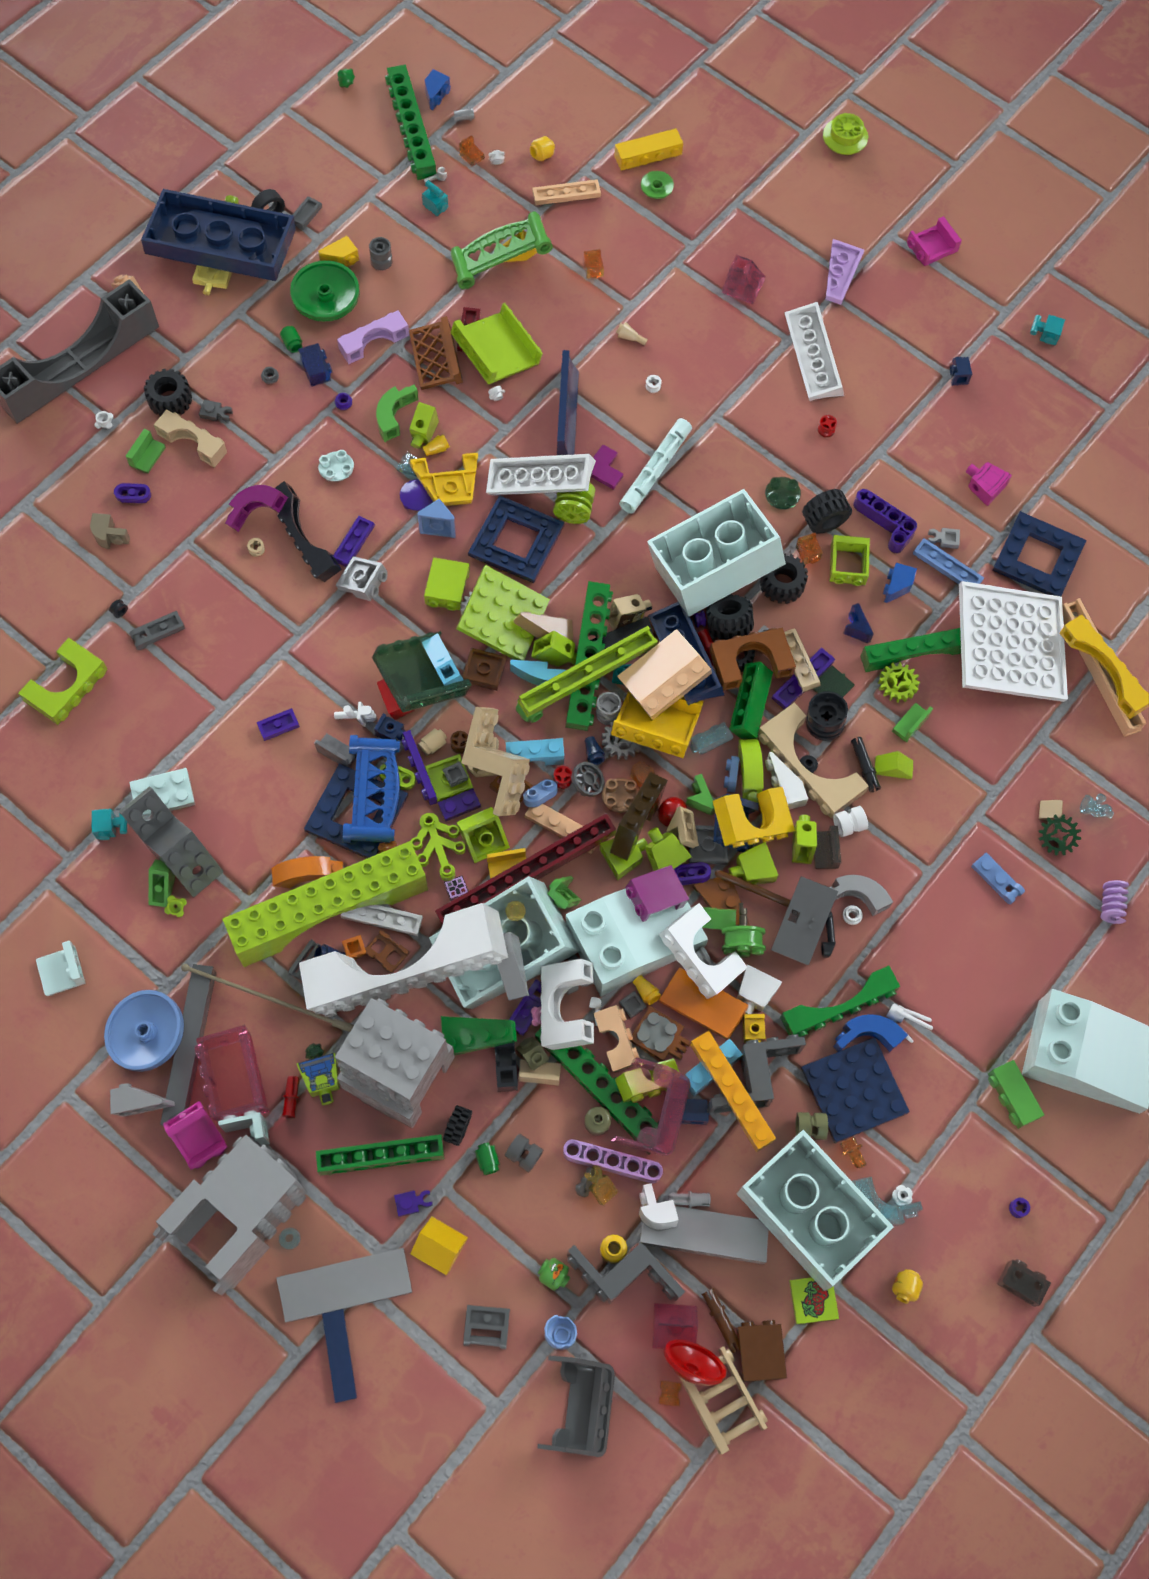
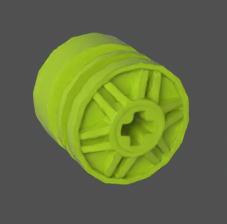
M589 482L588 491L557 492L553 508L554 515L567 523L582 524L587 522L591 516L595 487Z

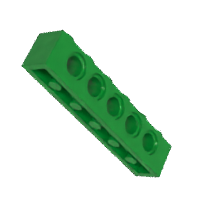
M441 1134L316 1151L317 1172L320 1176L445 1159Z

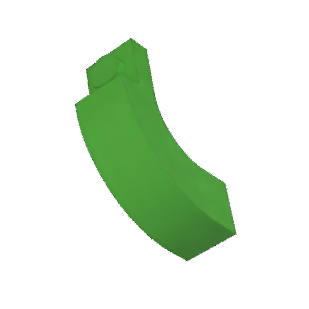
M415 385L405 387L401 391H398L395 386L381 397L377 405L376 417L378 430L384 442L400 435L399 424L394 415L400 408L419 400L418 390Z

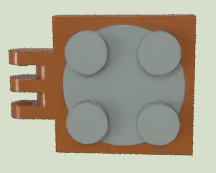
M649 1006L633 1032V1039L630 1040L631 1043L662 1062L668 1054L681 1060L683 1056L677 1050L685 1054L687 1049L681 1044L687 1047L691 1044L690 1041L680 1036L684 1029L683 1025Z

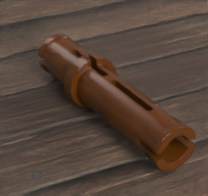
M712 1288L708 1292H704L702 1296L711 1311L709 1312L710 1316L714 1317L731 1353L734 1354L737 1350L733 1343H735L738 1351L740 1350L739 1338L724 1311L726 1309L725 1306L721 1305L714 1291L715 1289Z

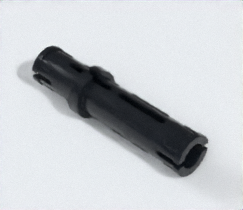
M857 737V741L856 738H853L851 744L862 769V777L865 778L869 786V792H874V786L876 791L881 789V786L876 777L877 771L872 766L863 738Z

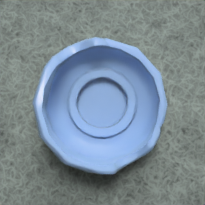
M554 1315L547 1320L544 1328L545 1339L552 1348L565 1350L575 1343L577 1329L569 1317Z

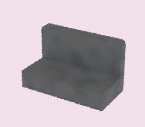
M327 733L321 742L319 740L314 742L319 753L350 768L357 758V754H349V746Z

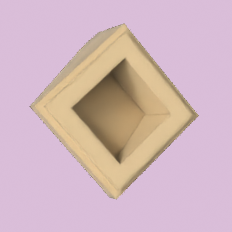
M1040 801L1039 819L1046 820L1049 817L1051 820H1054L1053 816L1055 814L1058 818H1061L1063 801Z

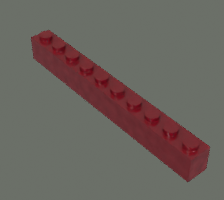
M606 813L435 910V913L443 926L445 915L480 903H486L528 876L539 880L600 845V843L616 835V828Z

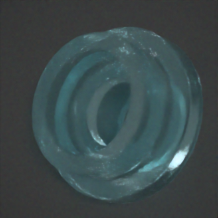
M291 1227L284 1229L279 1236L280 1245L288 1250L296 1248L301 1240L300 1233ZM289 1234L293 1235L291 1242L286 1241V1236Z

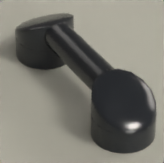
M831 911L826 921L828 942L821 943L823 958L831 956L836 944L833 914Z

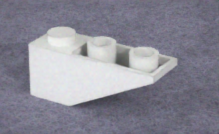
M769 752L765 764L767 770L771 771L773 788L783 787L789 810L805 806L808 797L803 782L773 752Z

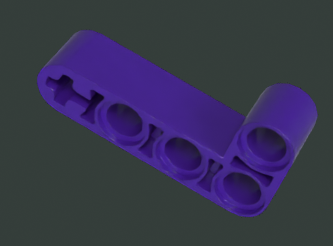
M861 489L857 492L854 508L892 533L888 543V548L891 552H902L913 538L917 529V522L867 489Z

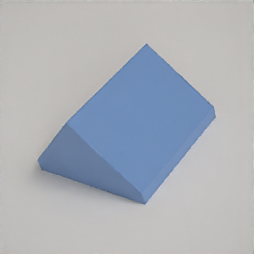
M440 499L418 512L420 534L456 537L455 518Z

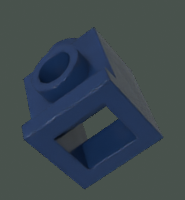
M955 357L952 360L953 364L950 366V375L953 376L951 386L969 384L972 377L969 357Z
M384 713L374 728L375 736L381 739L401 741L404 737V724L388 717Z

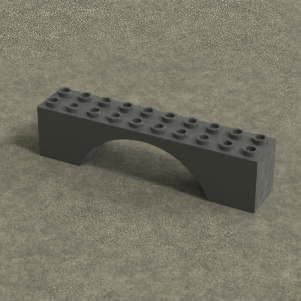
M129 279L101 298L100 306L93 322L84 334L67 349L54 356L37 361H24L12 357L0 365V406L18 424L156 330L159 324L151 301Z

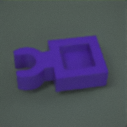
M415 1190L394 1195L398 1217L419 1213L418 1206L421 1205L426 1208L433 1206L432 1202L426 1203L423 1201L426 1195H431L430 1191L425 1190L419 1196H416Z

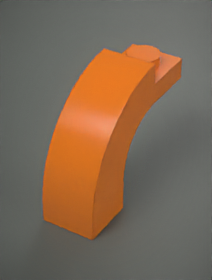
M326 856L301 857L281 862L271 868L273 887L291 888L301 882L317 880L343 869V862L330 860V857Z

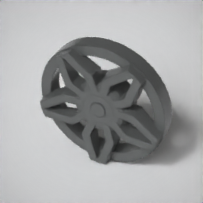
M582 762L573 769L571 781L582 796L594 797L602 792L605 784L604 776L596 765L590 762ZM598 777H599V781H600V786H599L598 782L596 781Z

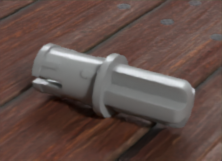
M688 1191V1194L671 1193L668 1196V1201L673 1200L674 1205H688V1208H692V1206L710 1207L711 1204L710 1193H692Z

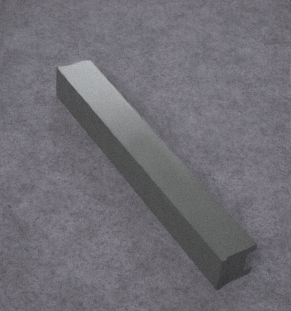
M193 964L192 968L216 976L213 966ZM191 972L183 1011V1036L174 1054L166 1099L174 1101L175 1106L163 1108L160 1122L162 1126L163 1123L190 1106L214 986V980Z

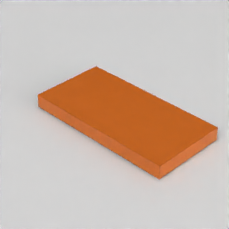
M680 967L659 998L660 1003L726 1040L731 1037L749 1008L748 1004L724 991H720L717 995L707 999L701 994L695 982L687 975L686 970Z

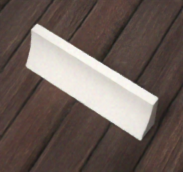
M818 302L784 312L809 401L826 397L844 396Z
M590 454L490 459L486 493L488 495L588 491L591 473L596 460Z

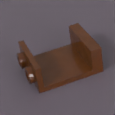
M775 1320L762 1321L763 1325L754 1326V1322H742L741 1327L736 1328V1333H739L742 1373L740 1374L743 1382L787 1378L781 1324H775Z

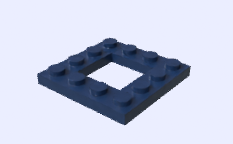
M499 495L468 551V556L534 583L564 527V522ZM507 520L539 532L526 558L494 546Z
M1020 511L992 571L1044 594L1061 597L1087 540ZM1028 536L1061 550L1051 575L1018 561Z
M338 764L305 825L304 831L364 858H370L378 854V846L384 842L351 841V843H343V825L332 821L347 791L354 792L356 770ZM374 778L369 780L379 788L385 786V783ZM402 790L399 791L397 810L391 828L408 798V793ZM378 792L368 798L383 805L384 801L382 798L385 794ZM378 810L373 821L378 824L382 823L383 819L381 816L384 812Z

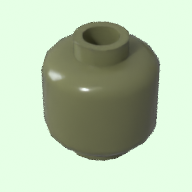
M603 1107L591 1108L585 1115V1128L592 1135L600 1136L605 1134L611 1126L610 1113Z

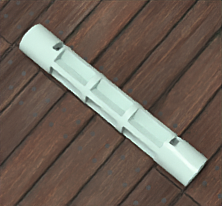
M679 418L632 486L621 499L619 505L624 511L631 514L636 511L678 448L682 445L692 430V426L687 420Z

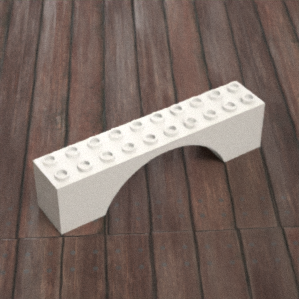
M480 903L445 915L441 931L429 951L412 966L397 973L370 975L353 958L336 951L300 962L299 966L307 1010L313 1011L315 1014H323L325 1017H332L342 1010L351 1011L355 1009V1006H366L371 998L386 1000L396 993H408L411 988H424L430 982H443L449 976L458 977L464 975V972L468 970H481L487 964H500L503 959L508 958L499 912L484 903Z

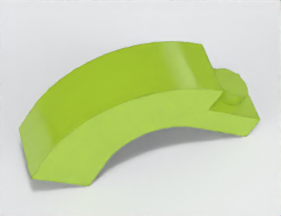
M758 739L739 740L738 757L742 769V798L756 802L759 805L757 794L764 789L761 747Z

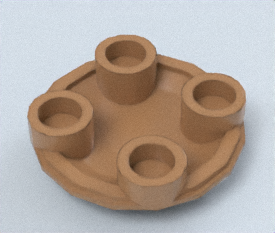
M625 778L609 779L603 788L602 800L606 807L614 812H627L639 789L634 780Z

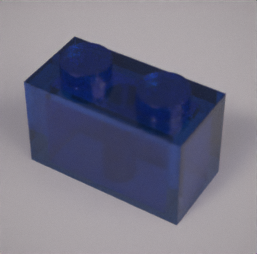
M319 343L298 349L311 387L331 381L330 374L332 369L330 363H326L327 356L325 350H321Z

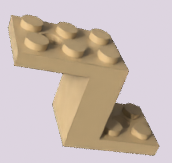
M475 707L462 764L502 776L493 814L497 816L516 815L520 808V796L525 789L524 780L530 769V759L489 747L494 738L493 730L498 722L499 710Z

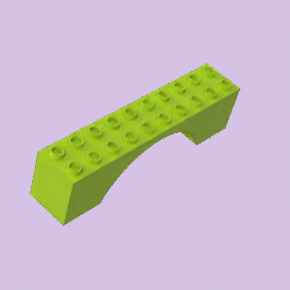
M411 841L222 919L235 952L242 965L246 967L282 952L284 947L298 935L331 917L370 905H394L427 891L426 875Z

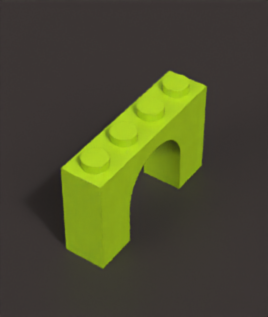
M70 638L56 652L61 660L77 670L75 683L65 691L50 692L33 680H30L18 693L24 702L57 725L68 717L69 712L79 705L83 696L93 689L94 684L103 678L107 671V667L101 659Z

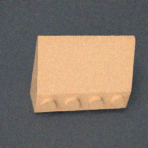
M676 629L617 677L649 717L654 720L712 674V671L703 658Z

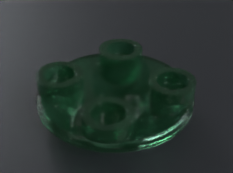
M787 477L772 478L765 490V496L769 504L782 510L794 507L801 497L798 481Z

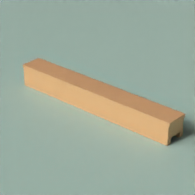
M1080 598L1076 599L1075 602L1062 605L1064 624L1083 615L1085 619L1090 621L1092 627L1098 633ZM1072 612H1076L1078 616L1074 617ZM1079 650L1123 736L1126 737L1140 732L1146 724L1141 712L1129 719L1118 706L1116 687L1107 670L1092 656Z

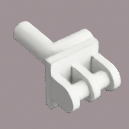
M358 702V711H353L349 705H346L343 708V712L334 713L335 719L357 718L363 727H366V722H374L377 719V715L372 708L364 706L362 702Z

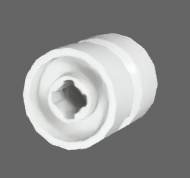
M861 806L849 809L848 813L841 811L833 815L834 826L840 837L851 835L853 831L860 832L868 829L867 816Z

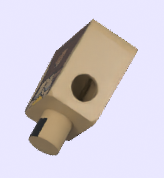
M638 594L613 599L608 622L613 630L642 619L645 612L652 610V604L650 600L642 601Z

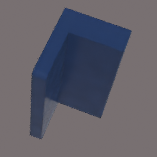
M667 1098L666 1123L708 1124L707 1100Z

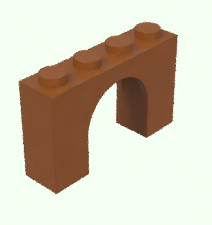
M783 627L770 628L764 632H752L746 636H734L729 640H717L711 643L709 653L723 691L740 687L742 676L736 657L746 650H757L763 653L770 661L775 679L793 675L796 669Z

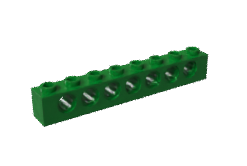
M406 64L387 68L385 81L387 86L390 85V88H388L390 98L394 99L392 104L394 111L397 110V122L401 123L399 125L401 136H405L403 142L405 148H408V160L412 161V174H416L417 180L429 178L436 174V164Z
M588 581L575 665L588 659L585 654L592 653L595 655L605 648L602 638L606 637L608 626H604L605 619L609 620L610 609L607 608L608 602L612 601L613 591H610V584ZM600 601L602 606H596L593 602ZM597 618L600 623L594 624L591 622V619ZM593 635L597 638V640L590 641L588 639V636ZM600 679L582 687L586 688L589 694H582L580 689L570 694L565 728L588 731L589 725L593 726L594 715L591 714V710L596 707L597 697L594 696V690H598ZM584 706L587 711L581 713L577 710V707Z
M541 1028L535 1033V1039L540 1044ZM582 1046L556 1050L545 1048L649 1155L667 1138V1128L660 1121L656 1122L651 1117L652 1113L645 1106L642 1108L637 1102L633 1103L632 1100L624 1102L622 1099L620 1103L612 1102V1095L618 1094L621 1096L615 1081L616 1077L612 1078L608 1074V1068L603 1063L598 1064L593 1059L595 1056L588 1048L584 1049ZM576 1051L579 1057L571 1059L568 1057V1053ZM589 1065L593 1068V1072L586 1074L582 1071V1067ZM598 1080H605L608 1086L606 1088H599L596 1082ZM633 1109L636 1112V1116L629 1118L626 1116L625 1111ZM648 1124L651 1127V1131L648 1133L642 1132L640 1125Z

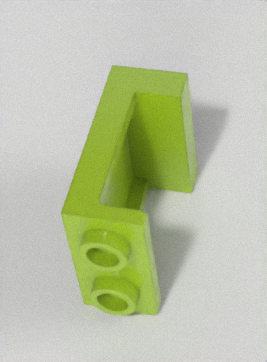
M433 557L424 594L425 604L434 608L444 607L451 611L461 610L465 584L470 574L469 563Z

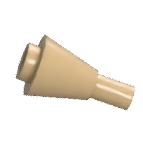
M626 322L624 325L620 324L616 331L619 334L618 338L637 341L644 346L648 340L638 335Z

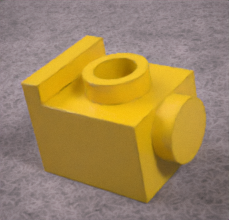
M744 1014L742 1018L744 1043L749 1040L765 1041V1014ZM751 1027H758V1032L752 1031Z

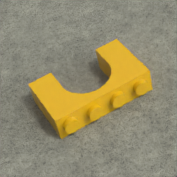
M783 787L767 789L757 794L762 812V825L760 829L754 827L747 820L739 794L726 795L712 801L724 846L733 845V848L744 846L746 842L748 845L759 843V840H762L764 843L774 840V837H777V840L788 838V834L794 832L795 829Z

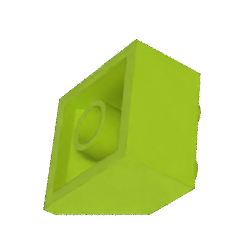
M492 807L456 822L474 863L486 859L487 854L502 852L510 848L499 816L493 814L494 809Z

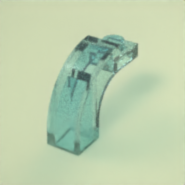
M872 1177L852 1181L893 1226L905 1223L904 1215L906 1219L918 1216V1212L923 1210L921 1201L901 1206L886 1204L878 1197Z

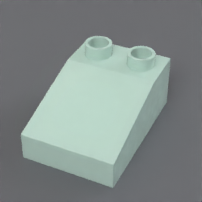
M529 876L484 903L499 912L503 934L511 932L519 937L526 981L540 975L541 966L561 963L580 951L560 911L554 904V900L547 894L549 891L545 883ZM440 931L429 937L432 945L436 941ZM497 964L484 965L483 969L477 971H465L462 976H449L464 1008L474 1009L506 992Z
M626 889L601 897L566 914L565 923L580 949L578 952L580 958L593 963V981L600 997L634 981L640 975L645 976L676 961L674 954L663 943L659 934L691 908L688 902L683 908L677 910L673 906L651 914L645 922H642L640 916L635 912L632 900L626 894ZM702 927L694 936V951H697L699 947H705L708 942Z
M1051 989L1038 1002L1022 1075L1140 1114L1146 1111L1149 1106V1026L1095 1002Z

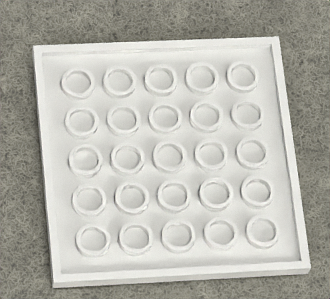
M962 581L959 584L963 688L1061 702L1068 700L1065 641L1059 634L1064 627L1062 597Z

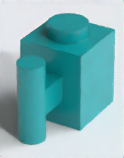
M426 181L425 186L428 189L422 193L423 206L438 216L449 207L448 195L431 181Z
M1035 315L1030 334L1036 335L1037 331H1040L1042 333L1039 341L1056 346L1061 336L1065 319L1048 315L1046 322H1041L1042 317Z
M111 808L91 810L92 833L96 839L108 840L110 837H116V827L120 828V834L128 833L127 821L120 813L119 817H116Z

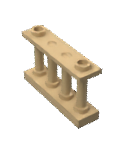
M724 1346L718 1349L721 1355L718 1358L723 1364H726L732 1375L731 1377L704 1392H699L695 1384L687 1382L679 1376L720 1455L729 1451L727 1446L730 1444L729 1441L757 1425L761 1430H765L767 1428L765 1423L768 1422L762 1410L758 1411L732 1363L735 1359L729 1349L725 1350ZM736 1384L742 1397L716 1412H709L705 1405L708 1403V1400ZM747 1404L754 1417L726 1433L724 1431L720 1433L717 1427L719 1420Z

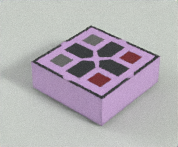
M463 876L444 882L450 901L468 892Z

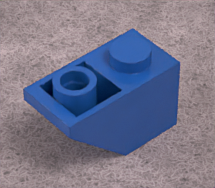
M433 69L425 78V92L430 109L434 110L437 105H440L444 96L450 92L451 85L449 76Z
M896 563L893 569L890 568L887 576L890 582L885 584L883 594L886 595L884 602L888 603L910 592L917 568Z

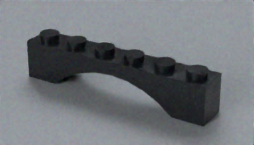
M283 481L275 489L286 495L288 499L277 516L282 523L286 524V532L295 539L293 543L296 548L304 554L302 558L307 565L310 564L312 575L316 579L319 578L326 582L342 569L331 553L312 545L305 537L299 520L300 499L292 486Z

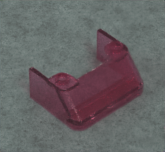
M636 1057L632 1060L631 1065L654 1071V1082L658 1086L667 1088L658 1128H643L638 1134L637 1141L615 1136L612 1138V1142L667 1156L672 1154L676 1147L690 1089V1080L685 1074L666 1065Z

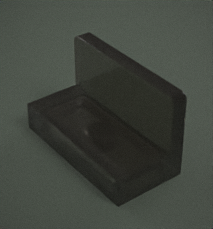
M830 826L828 831H817V848L814 854L815 869L839 868L841 853L838 826Z

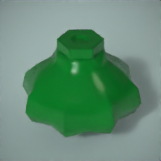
M345 68L338 71L337 80L340 87L348 88L353 84L355 79L353 69Z

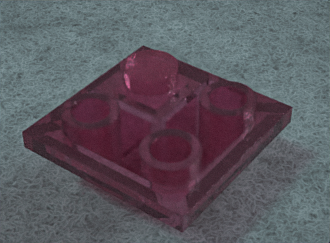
M736 254L729 269L722 293L754 304L766 277L752 260Z

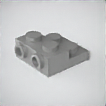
M353 556L338 580L336 587L339 590L353 593L356 598L371 601L373 596L376 597L378 595L380 584L387 580L388 571L382 563Z

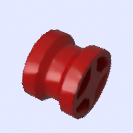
M832 415L822 416L818 426V433L822 437H831L834 434L837 426L836 418Z
M559 766L555 769L553 781L557 783L558 788L566 789L572 784L571 769L567 766Z

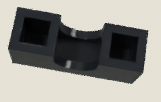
M515 1042L495 1046L497 1091H518Z

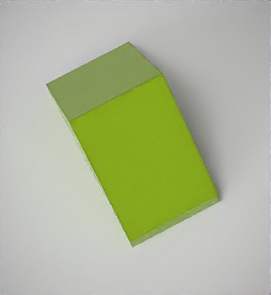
M896 751L875 757L874 768L877 771L876 775L912 779L913 760L901 752Z

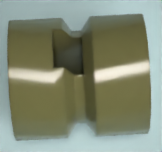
M797 1112L795 1120L796 1136L804 1130L814 1140H827V1113H814L811 1116L809 1112Z

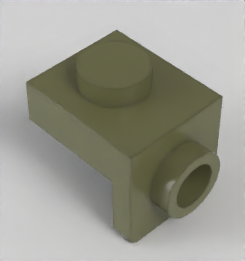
M533 1037L524 1039L516 1047L519 1055L526 1060L533 1071L549 1060L541 1044Z

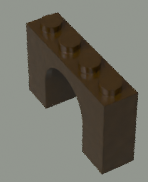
M652 772L649 773L618 825L610 853L628 861L636 847L645 821H651L659 807L668 780Z

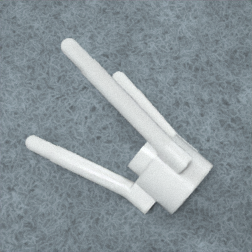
M895 1003L886 1016L896 1024L897 1021L902 1023L903 1019L907 1018L930 1030L933 1029L931 1025L919 1020L931 1022V1018L908 1010L900 1005L898 1006ZM909 1035L906 1037L910 1043L914 1042Z

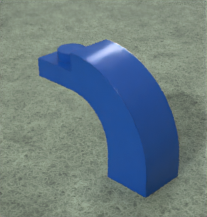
M862 1015L851 1019L843 1026L844 1031L835 1038L837 1042L833 1047L839 1052L854 1039L861 1036L875 1037L891 1052L908 1034L898 1024L886 1017Z

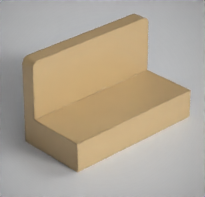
M520 1060L518 1081L559 1085L561 1064L546 1062L533 1071L526 1060Z

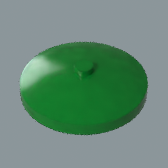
M317 261L304 266L295 274L291 282L290 294L293 305L300 314L311 320L327 322L340 319L349 314L359 300L360 289L357 277L347 266L334 261Z

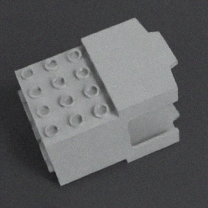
M371 998L335 1056L338 1063L337 1066L340 1067L341 1071L337 1079L342 1089L388 1117L396 1119L413 1129L422 1114L420 1103L441 1067L442 1071L446 1073L455 1058L453 1046L446 1043V1039H444V1035L435 1029L430 1031L425 1028L426 1025L417 1019L414 1021L407 1018V1014L400 1009L394 1011L389 1008V1004L384 1000L378 998L376 1001Z
M247 1135L235 1141L232 1151L228 1155L224 1154L218 1160V1166L213 1171L210 1170L205 1174L201 1185L195 1180L188 1185L156 1221L158 1227L153 1233L156 1238L162 1241L169 1235H176L187 1245L217 1211H220L237 1227L236 1233L205 1266L217 1277L218 1283L213 1290L220 1295H223L228 1289L237 1286L270 1248L264 1241L266 1239L270 1240L277 1232L276 1227L281 1222L285 1223L292 1215L290 1211L295 1206H300L306 1199L305 1194L307 1191L298 1182L297 1176L281 1159H277L273 1152L264 1144L259 1147Z

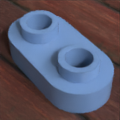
M731 756V759H727L726 770L729 771L728 777L725 776L724 788H727V792L735 793L739 766L738 756Z
M547 779L528 789L523 794L524 804L532 808L538 807L553 798L558 793L557 783Z

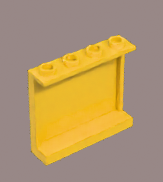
M628 690L617 719L613 722L611 735L684 758L704 701L701 700L688 705L683 696L652 720Z

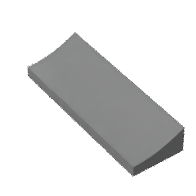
M675 1206L679 1219L677 1227L656 1230L648 1227L642 1221L639 1244L642 1242L646 1246L763 1265L767 1262L769 1229L760 1219Z
M404 1248L276 1277L286 1323L413 1293Z

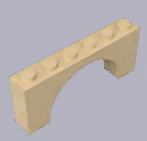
M794 702L761 726L758 738L803 782L809 798L812 801H816L823 814L828 815L832 819L835 813L841 812L864 795L869 786L857 772L841 779H827L811 773L801 764L794 750V734L804 724L807 716Z

